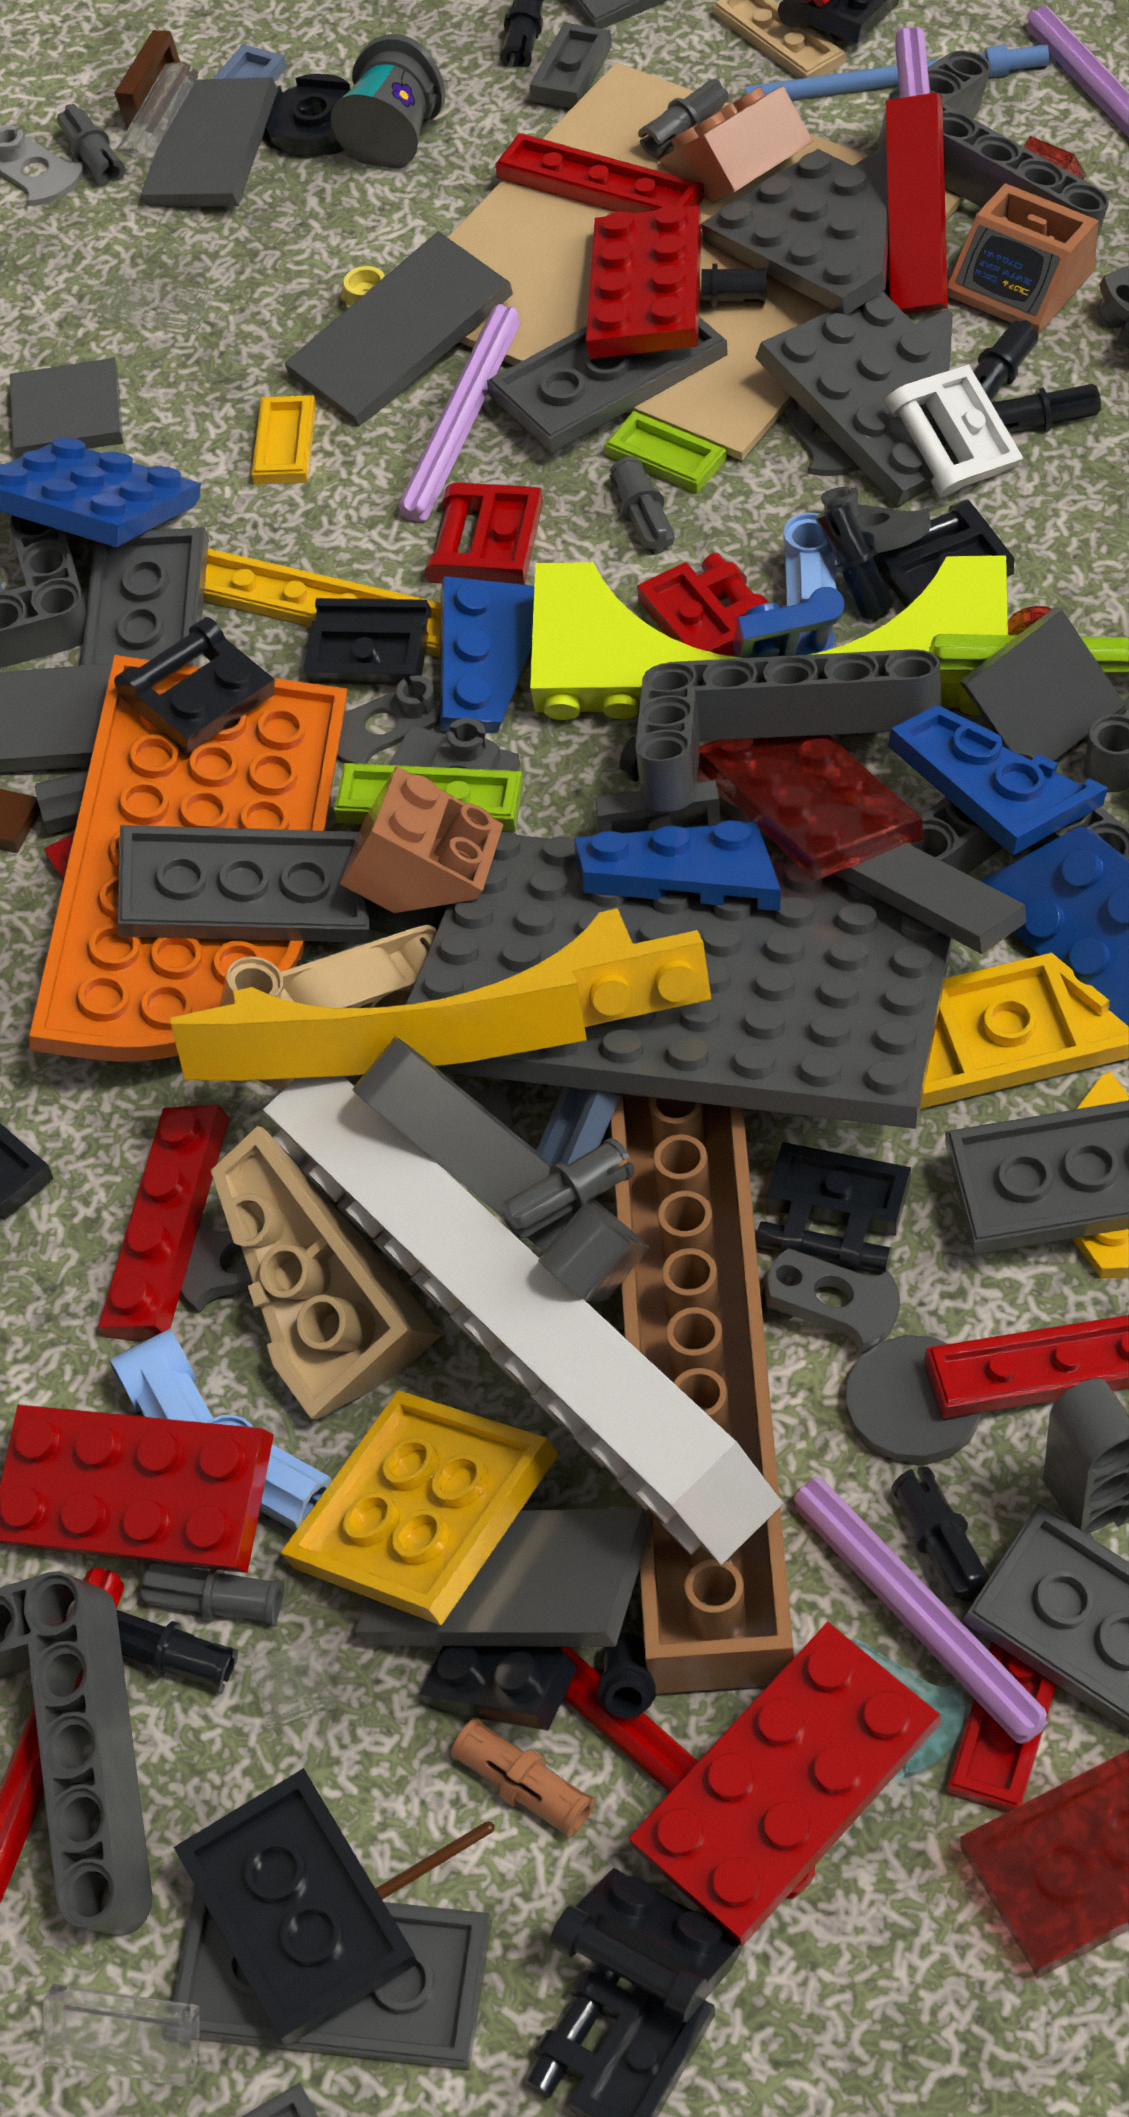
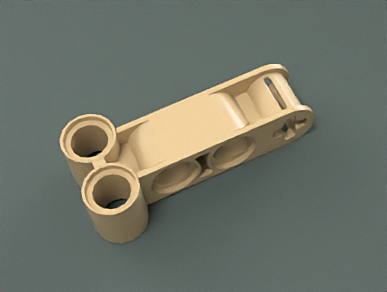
M429 925L418 926L282 972L272 962L264 958L253 956L240 958L234 961L227 969L219 1007L235 1004L233 991L249 987L288 1001L314 1006L375 1008L406 1005L437 930ZM296 1078L258 1081L267 1086L282 1088L287 1087Z

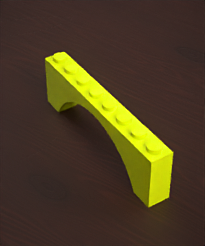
M1006 555L947 556L936 576L925 590L904 611L888 623L866 636L843 646L814 654L907 649L929 652L932 639L937 634L1008 635ZM594 562L535 563L530 684L535 713L545 712L548 717L556 720L574 719L579 716L580 712H603L606 716L613 719H630L638 714L642 679L645 672L651 667L668 662L740 658L694 648L652 628L633 614L614 595L604 582ZM940 670L943 708L960 707V710L965 714L982 715L959 682L972 671Z

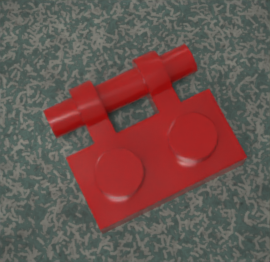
M712 553L704 559L702 569L705 572L697 575L690 565L684 562L637 585L638 601L668 637L694 648L731 656L738 617L745 616V612L755 606L769 603L763 595L754 594L746 585V575L737 564L726 562L719 553ZM717 597L721 599L727 597L732 604L724 607Z

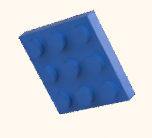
M56 438L45 447L36 451H27L23 454V457L7 464H0L1 512L114 547H118L194 507L200 498L201 483L181 477V472L177 469L165 466L149 468L133 463V458L124 453H99L86 449L84 442L73 438Z

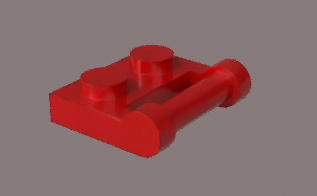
M462 482L449 484L445 488L442 499V507L445 514L436 551L428 557L424 575L429 583L442 584L444 576L525 585L543 506L541 487ZM474 511H479L470 553H458L467 515H471Z

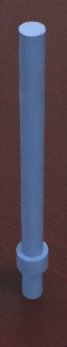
M1047 44L1010 50L1007 49L1006 45L986 47L984 53L980 54L991 64L989 78L1009 76L1012 70L1049 65ZM938 60L927 61V67L931 66ZM897 65L745 86V95L758 87H761L766 95L784 86L791 101L897 87L899 86Z

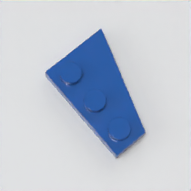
M444 576L440 590V731H450L449 726L458 719L474 718L483 724L486 733L499 732L532 652L534 586Z
M935 705L891 728L888 747L1011 855L1017 854L1104 804L1108 787L1090 778L1081 785L1057 773L1058 763L1040 754H1037L1032 760L1002 746L1001 735L939 705Z
M729 820L712 826L690 828L664 826L655 831L622 834L606 831L595 836L574 838L575 862L584 893L659 900L670 890L699 894L701 904L724 906L725 895L758 898V909L780 911L781 889L757 822L743 823L741 821Z

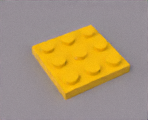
M397 1390L280 1553L293 1569L442 1626L559 1454L546 1437Z

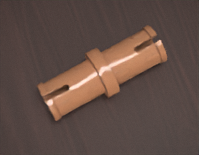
M479 1718L471 1720L462 1729L453 1744L451 1758L463 1763L499 1788L501 1800L511 1807H516L518 1803L522 1804L558 1829L567 1839H570L571 1836L574 1837L594 1810L595 1798L590 1794L586 1795L547 1768L546 1758L534 1749H529L526 1752L522 1751L487 1727Z

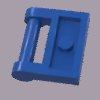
M821 587L811 594L809 602L782 608L776 603H766L749 609L745 612V616L738 617L731 656L756 658L809 655L833 649L835 637L832 628L841 619L845 606L842 594L835 588Z

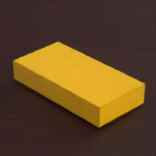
M314 395L261 397L252 467L254 485L308 483L316 412Z

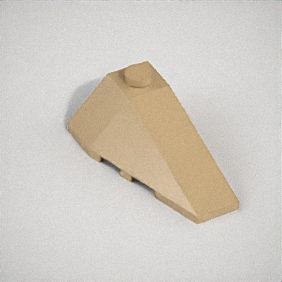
M257 1126L211 1169L233 1242L241 1246L253 1284L248 1286L254 1307L261 1308L271 1338V1343L267 1344L273 1367L311 1419H319L376 1389L405 1370L442 1336L405 1284L263 1127Z

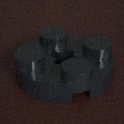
M308 74L295 78L297 86L289 88L282 92V87L279 85L265 127V132L269 137L271 146L276 150L302 156L334 155L342 152L344 149L336 139L332 129L331 111L335 103L351 90L350 83L341 77L330 74Z

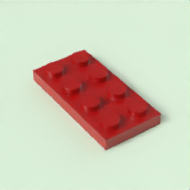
M668 205L659 210L637 213L617 211L604 217L595 218L586 332L589 359L698 347L702 232L699 205L687 207Z
M17 1404L0 1483V1544L248 1573L274 1434L263 1428Z
M827 1621L628 1838L634 1850L703 1912L716 1920L721 1928L743 1947L941 1725L940 1714Z

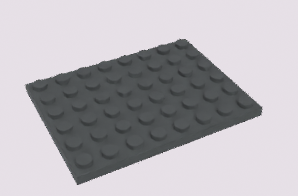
M502 831L482 893L477 900L448 904L406 1005L470 992L517 975L539 964L572 942L589 926L599 912L618 908L633 944L698 930L704 943L711 1000L585 1027L587 1041L435 1067L441 1072L916 1129L953 939L825 869L807 862L795 864L771 862L781 889L780 911L758 909V898L725 895L724 906L701 904L699 894L670 890L659 900L584 893L575 862L574 839L569 837L540 838Z

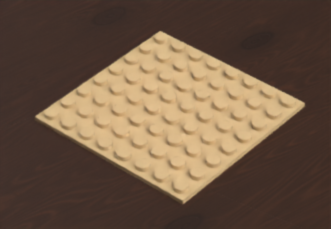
M616 62L543 139L671 174L663 168L659 159L676 149L674 145L660 157H652L641 146L640 140L642 138L638 136V132L643 126L662 115L668 109L669 102L673 99H685L694 91ZM810 134L813 143L742 188L713 203L704 198L699 205L701 222L721 211L727 204L737 201L756 189L766 179L778 175L800 161L804 155L817 149L850 165H855L869 155ZM502 180L448 236L450 240L507 279L511 284L513 295L501 305L507 308L512 306L518 311L520 326L503 361L516 365L587 326L594 220L596 217H604L614 211ZM945 188L946 221L965 200V198ZM701 232L699 317L727 340L728 355L626 412L629 414L633 411L718 445L727 449V455L742 461L783 414V410L794 401V398L755 358L760 343L825 314L832 309L766 275V304H760V302H717V308H712V302H701L702 269H712V263H718V269H755L704 242ZM889 240L884 293L890 288ZM488 317L462 338L459 343L473 348Z

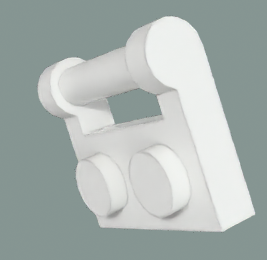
M969 365L903 385L891 392L884 400L892 416H899L934 476L931 484L941 498L951 495L964 486L1012 469L1024 459ZM926 404L958 459V464L954 465L919 405Z

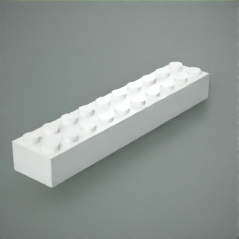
M344 1076L294 1079L263 1109L280 1129L272 1138L299 1167L307 1160L309 1163L301 1170L326 1198L330 1197L334 1202H337L343 1197L336 1206L361 1233L364 1234L366 1232L372 1239L380 1233L373 1241L380 1251L399 1270L404 1269L412 1277L411 1280L438 1308L442 1306L451 1315L452 1321L477 1346L481 1344L491 1354V1359L518 1386L522 1384L532 1394L531 1398L559 1426L563 1424L574 1435L573 1439L600 1467L606 1466L617 1477L616 1481L644 1510L650 1509L662 1521L661 1525L689 1554L692 1555L702 1546L722 1565L783 1504L739 1444L583 1298L579 1297L549 1273L539 1263V1258L440 1165L355 1094L352 1090L354 1085Z

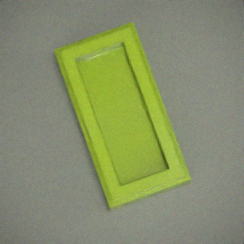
M635 411L630 414L604 444V454L615 460L625 457H636L642 462L646 473L696 494L700 492L727 460V449Z

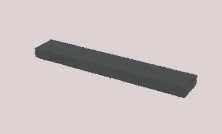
M762 767L719 795L721 814L743 823L757 822L761 835L980 954L989 950L1027 922L1025 904Z

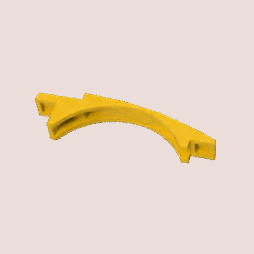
M617 908L599 912L589 926L572 942L539 964L517 975L470 992L408 1005L375 1008H334L292 1002L249 987L233 991L235 1004L170 1017V1022L184 1080L245 1081L353 1076L365 1074L395 1036L408 1044L434 1066L466 1063L587 1041L585 1027L711 1000L704 943L698 930L633 944Z

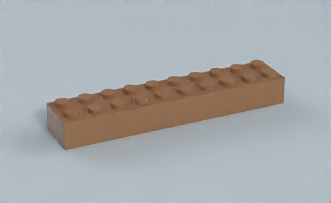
M616 1093L621 1097L611 1118L612 1138L620 1142L630 1156L618 1164L621 1167L630 1162L634 1166L633 1177L615 1185L617 1218L650 1247L622 1281L625 1338L739 1444L779 1497L743 1108ZM636 1502V1508H642V1507ZM780 1507L722 1565L702 1546L692 1555L689 1554L661 1525L662 1521L650 1509L644 1510L653 1522L640 1564L647 1670L652 1674L656 1683V1694L768 1686L794 1658Z

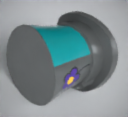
M387 34L369 42L359 53L352 71L354 86L335 103L331 111V124L338 142L358 162L399 169L411 162L417 153L423 120L434 119L442 110L445 103V87L435 60L419 42L405 35Z

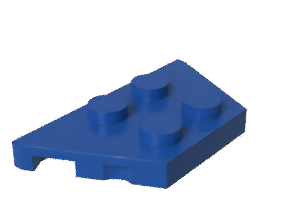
M1079 826L981 880L986 885L1025 904L1027 922L1013 932L1039 955L1053 953L1074 971L1075 977L1080 982L1092 985L1110 1000L1109 1010L1129 1026V860L1091 829Z

